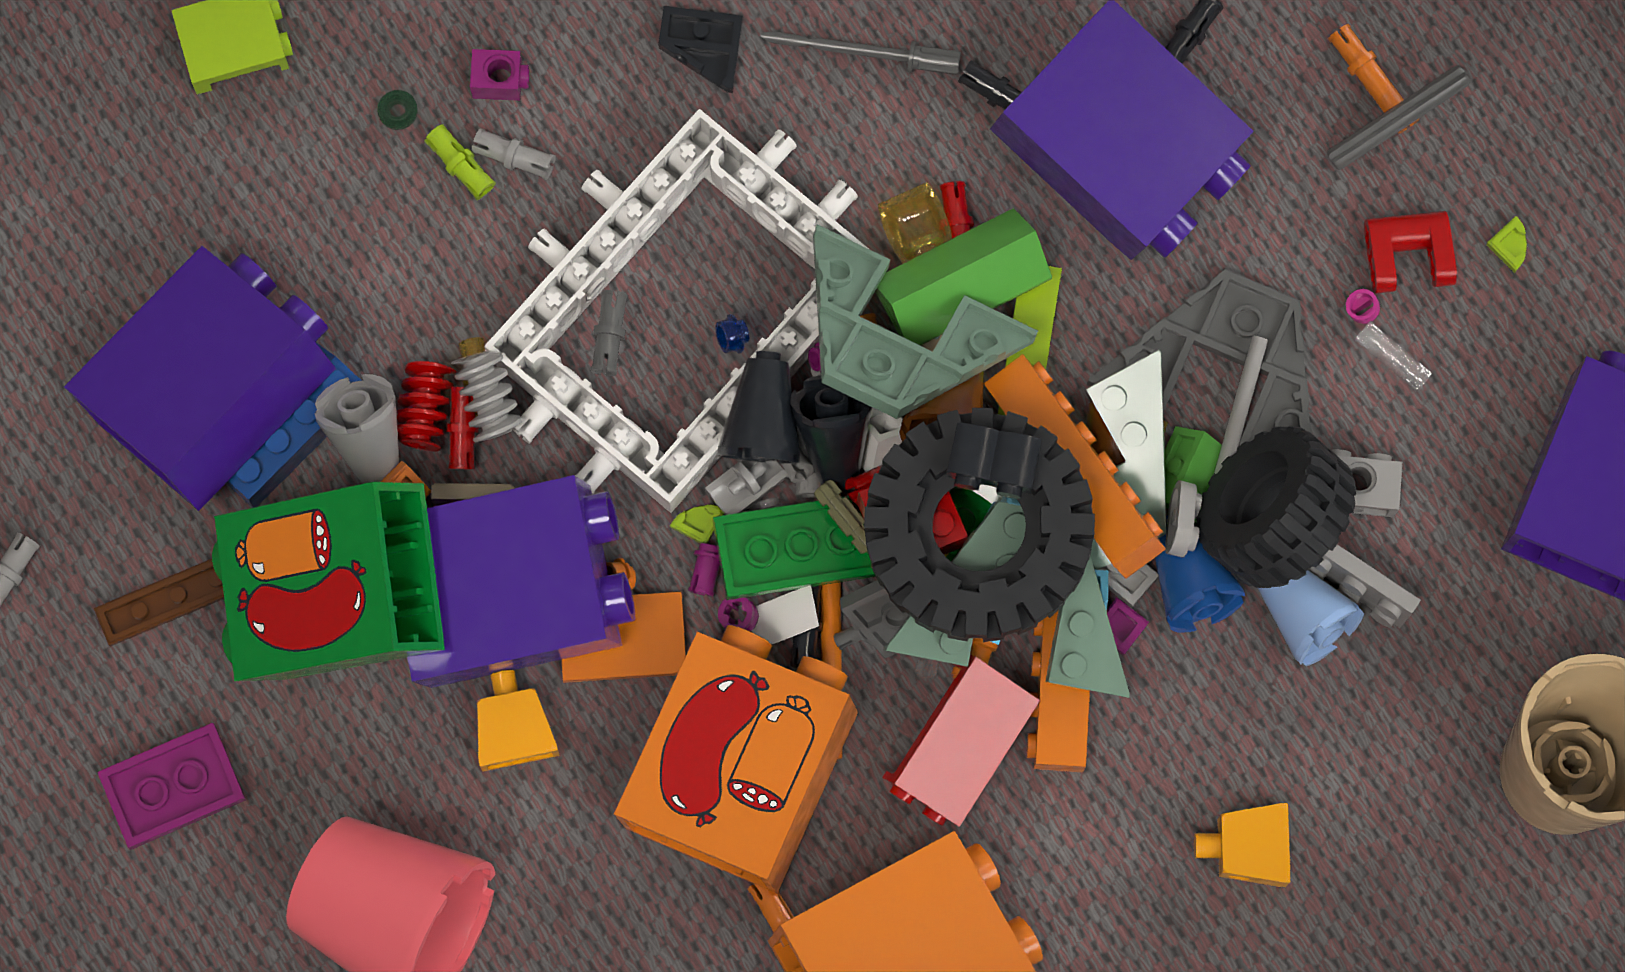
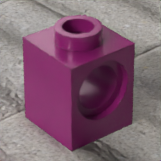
M472 49L470 76L472 99L520 101L521 89H528L529 65H522L521 52ZM500 69L511 73L510 77L503 82H495L490 78L493 72Z

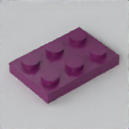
M210 723L97 772L126 845L130 850L246 801L214 723Z

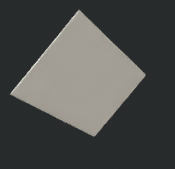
M811 585L757 605L759 618L752 632L771 644H775L818 627L819 623Z

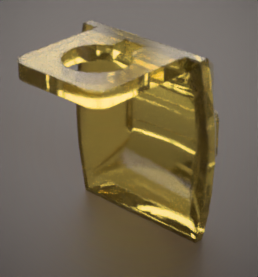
M928 182L877 204L885 234L903 264L952 239L944 208Z

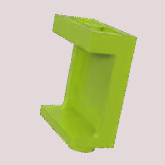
M205 0L171 10L190 79L197 95L212 91V83L275 65H280L282 71L289 69L286 57L294 54L287 31L279 33L276 20L283 18L278 0Z

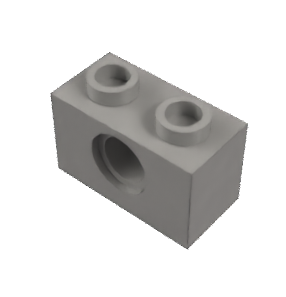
M1331 450L1349 466L1352 474L1361 475L1367 482V489L1356 490L1354 514L1394 517L1400 507L1403 462L1392 461V456L1387 454L1374 453L1368 454L1367 458L1351 457V452L1346 450Z

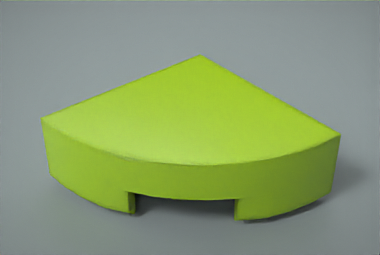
M1515 216L1486 244L1514 273L1523 263L1527 250L1526 232L1520 219Z
M715 505L694 507L676 516L670 524V528L698 543L708 544L714 533L713 517L723 516L724 513Z

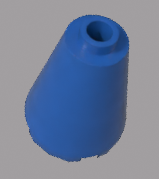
M1166 534L1159 538L1164 547ZM1199 538L1193 552L1187 551L1183 558L1166 554L1165 550L1155 557L1166 620L1172 631L1178 633L1196 631L1197 629L1193 623L1211 617V623L1215 624L1232 615L1244 603L1241 596H1245V592L1240 583L1231 572L1203 549Z

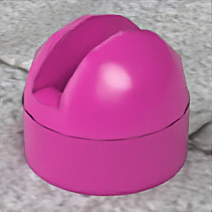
M1359 289L1351 293L1347 298L1346 310L1355 322L1368 324L1378 317L1380 303L1373 292L1367 289ZM1372 303L1374 304L1372 308H1370L1369 310H1367V311H1366L1365 313H1363L1362 315H1360V316H1357V315H1356L1357 312H1359V311L1365 309L1366 307L1370 306Z

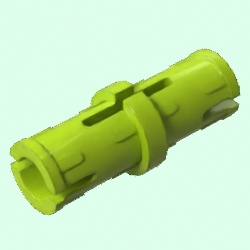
M444 125L437 126L426 136L427 139L424 142L442 159L446 165L445 170L451 176L455 175L468 188L476 200H480L494 188L496 182L474 160V153L469 148L464 149Z

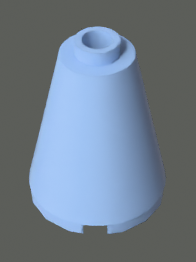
M1307 570V575L1298 580L1290 579L1288 585L1258 588L1295 660L1300 664L1303 663L1305 666L1320 661L1336 649L1337 646L1332 645V643L1344 631L1350 636L1356 630L1364 615L1355 602Z

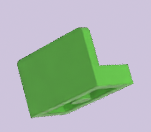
M1175 427L1164 452L1166 508H1169L1170 498L1178 480L1196 484L1197 493L1199 494L1207 492L1209 488L1208 482L1214 474L1222 445L1205 431Z

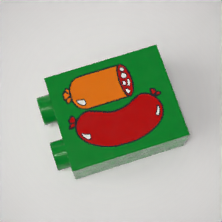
M369 482L214 516L217 541L212 551V562L215 573L223 584L227 623L222 633V644L225 655L233 666L234 681L294 679L445 650L424 484Z

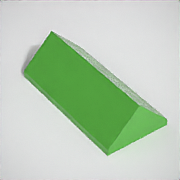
M1012 208L886 272L875 292L899 336L922 346L944 333L964 295L994 309L1052 279V275L1036 231Z

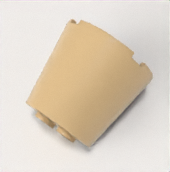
M1587 654L1567 659L1548 670L1529 691L1501 754L1500 780L1505 796L1513 809L1534 827L1553 834L1571 835L1625 821L1624 658L1606 654Z

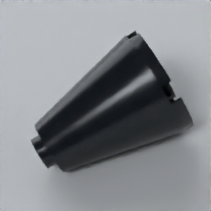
M756 351V358H747L718 445L717 456L765 463L766 461H775V459L779 460V464L800 463L797 426L790 406L792 387L789 363L780 361L781 353Z
M821 375L805 380L803 382L804 388L797 394L795 389L791 393V412L794 414L793 417L819 483L822 485L826 481L832 480L841 490L846 489L845 481L859 475L873 407L822 383Z

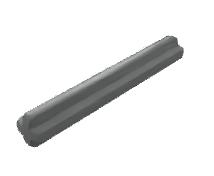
M1461 66L1453 67L1329 149L1327 152L1328 158L1336 169L1342 170L1469 86L1471 83L1469 77Z

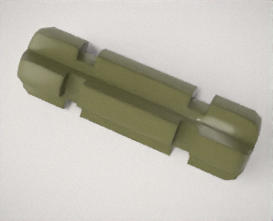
M826 481L814 492L815 498L823 507L825 505L829 507L827 513L847 537L850 535L853 537L854 540L851 543L859 553H867L863 517L846 496L842 499L839 495L842 491L834 481Z

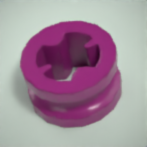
M745 597L731 600L725 599L718 608V619L725 629L727 625H732L751 632L758 623V609ZM742 605L741 609L747 613L744 621L738 619L739 624L735 625V620L729 617V614L733 608L739 611L738 606Z

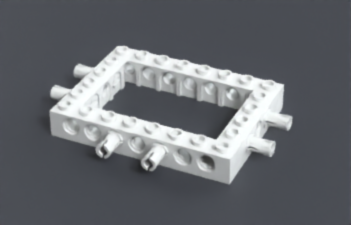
M699 109L624 192L602 175L599 170L591 174L593 177L592 181L587 178L582 186V190L604 206L607 211L572 250L569 251L550 235L545 228L537 233L540 237L539 240L536 237L531 240L528 249L535 252L554 270L484 347L485 351L501 352L503 359L495 365L506 368L507 375L533 396L534 402L522 414V421L512 429L519 437L522 435V439L530 444L533 441L532 439L553 417L555 419L559 418L594 448L596 454L575 475L591 486L592 495L614 469L620 470L672 513L721 458V456H717L718 445L745 364L739 370L735 368L730 373V381L713 400L708 398L705 401L704 410L686 430L681 428L677 433V440L664 454L659 450L658 441L650 432L646 431L644 433L633 421L624 417L623 411L618 405L612 407L593 391L592 384L586 378L582 380L574 371L562 364L561 357L549 350L703 178L707 179L814 269L813 235L817 224L866 247L836 222L847 207L858 198V195L851 187L847 190L845 189L847 186L845 182L838 180L818 205H815L774 171L788 154L797 147L789 136L786 140L783 138L785 136L783 131L777 130L775 135L755 155ZM815 279L811 282L810 291L792 310L789 307L786 310L784 320L766 340L762 337L757 343L756 351L781 353L780 361L789 363L790 379L807 361L809 350L819 342ZM756 351L750 358H756Z

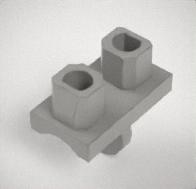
M741 460L705 487V491L724 515L742 513L786 480L788 474L776 460L766 461V463Z

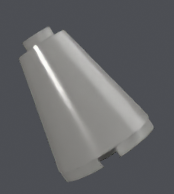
M363 374L362 381L350 383L348 377L341 379L327 387L315 402L317 409L315 417L318 425L361 484L380 482L399 464L396 395L391 383L383 377L372 374Z

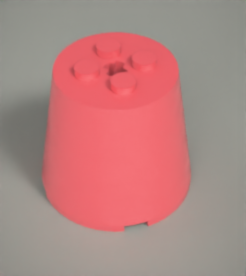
M342 817L325 830L306 857L289 897L286 914L287 926L292 932L348 972H461L481 935L489 914L494 890L487 886L488 880L491 881L495 876V869L491 863L484 859L352 817Z

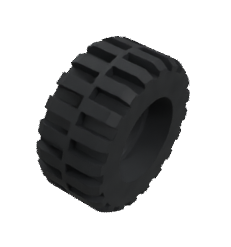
M1280 426L1272 428L1271 432L1263 431L1254 435V440L1242 443L1237 447L1238 451L1232 457L1228 456L1221 463L1222 468L1217 474L1214 473L1208 482L1209 488L1207 492L1202 494L1201 509L1196 517L1197 526L1199 527V541L1203 545V549L1242 583L1254 586L1255 588L1288 585L1290 579L1298 580L1307 575L1306 571L1309 568H1316L1324 560L1322 557L1329 550L1333 551L1339 543L1337 539L1341 532L1346 531L1350 523L1349 514L1354 513L1356 504L1354 497L1356 495L1355 480L1349 466L1310 431L1300 427Z

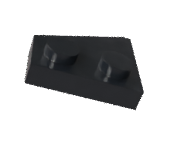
M664 6L658 42L659 49L727 93H733L743 15Z

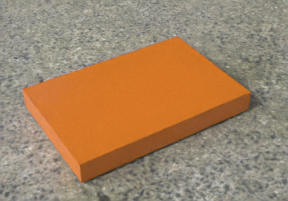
M682 592L632 595L635 607V621L618 625L622 646L562 659L563 683L677 675L686 657Z

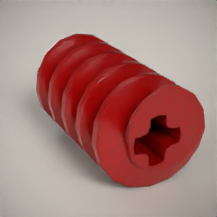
M414 361L407 363L404 370L410 377L405 378L401 383L402 389L407 393L401 394L398 397V403L403 407V409L397 410V421L400 423L397 425L398 440L401 444L411 448L433 452L440 451L441 447L430 441L433 436L444 435V431L435 426L434 421L447 420L448 416L437 410L438 405H449L451 402L449 398L440 393L441 390L454 387L452 382L444 379V375L457 372L451 367L436 362Z

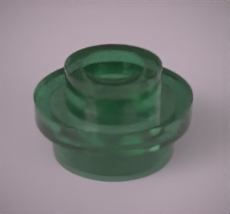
M393 90L386 93L380 99L377 112L380 121L386 127L393 130H402L414 123L418 114V107L411 94L402 90ZM395 105H402L405 107V112L402 116L395 117L390 113L391 108Z

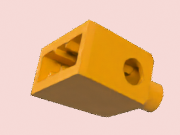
M504 670L491 674L494 696L479 699L477 702L478 759L482 772L560 756L535 688L519 691L515 670Z
M1288 803L1224 813L1217 819L1218 833L1194 834V857L1219 858V877L1277 887H1286L1290 883Z

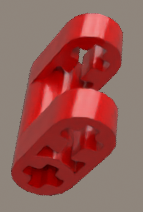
M1446 211L1365 219L1364 236L1374 294L1396 291L1397 277L1393 253L1427 249L1432 285L1434 287L1456 285V260L1449 217Z

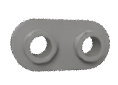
M1178 480L1175 484L1168 508L1165 542L1166 554L1183 558L1187 551L1193 552L1196 548L1199 538V527L1194 526V519L1198 516L1202 503V494L1197 493L1196 484Z

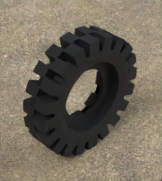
M972 408V413L959 414L958 410L937 415V421L928 425L923 421L906 433V439L901 444H894L882 459L883 465L879 472L873 476L868 490V501L864 517L867 554H869L871 560V567L880 586L885 588L889 594V599L903 614L906 612L912 616L916 624L933 633L937 630L946 633L947 638L967 642L969 638H983V642L1004 640V636L1016 632L1020 635L1037 627L1038 622L1047 616L1049 618L1053 616L1065 604L1071 592L1075 591L1084 575L1092 550L1095 528V514H1093L1092 510L1093 498L1088 481L1083 479L1079 471L1080 465L1070 450H1064L1057 443L1058 437L1042 425L1036 428L1028 424L1027 417L1010 411L1007 412L1006 416L994 414L993 408ZM957 422L979 425L998 431L1024 434L1041 439V449L1031 494L1022 493L1021 498L1017 499L1025 516L1026 528L1023 542L1017 553L1008 562L992 570L972 571L955 565L940 551L933 534V517L937 505L943 496L955 487V479L947 476V469Z

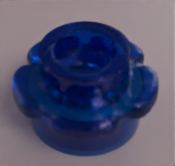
M728 314L725 320L716 322V337L724 353L737 351L738 354L742 353L745 347L744 344L750 340L748 327L744 320H737L733 314Z

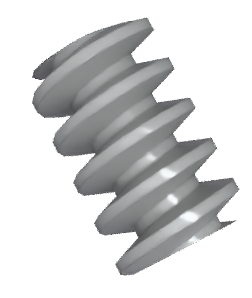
M486 351L451 362V364H461L464 366V369L455 375V380H468L469 383L459 391L460 395L473 396V401L464 406V410L478 413V416L468 423L469 427H480L483 432L473 438L474 442L489 440L512 432V429L522 421L520 415L508 414L517 406L516 400L503 398L512 391L511 384L498 383L508 374L506 368L494 367L495 364L503 359L501 352Z

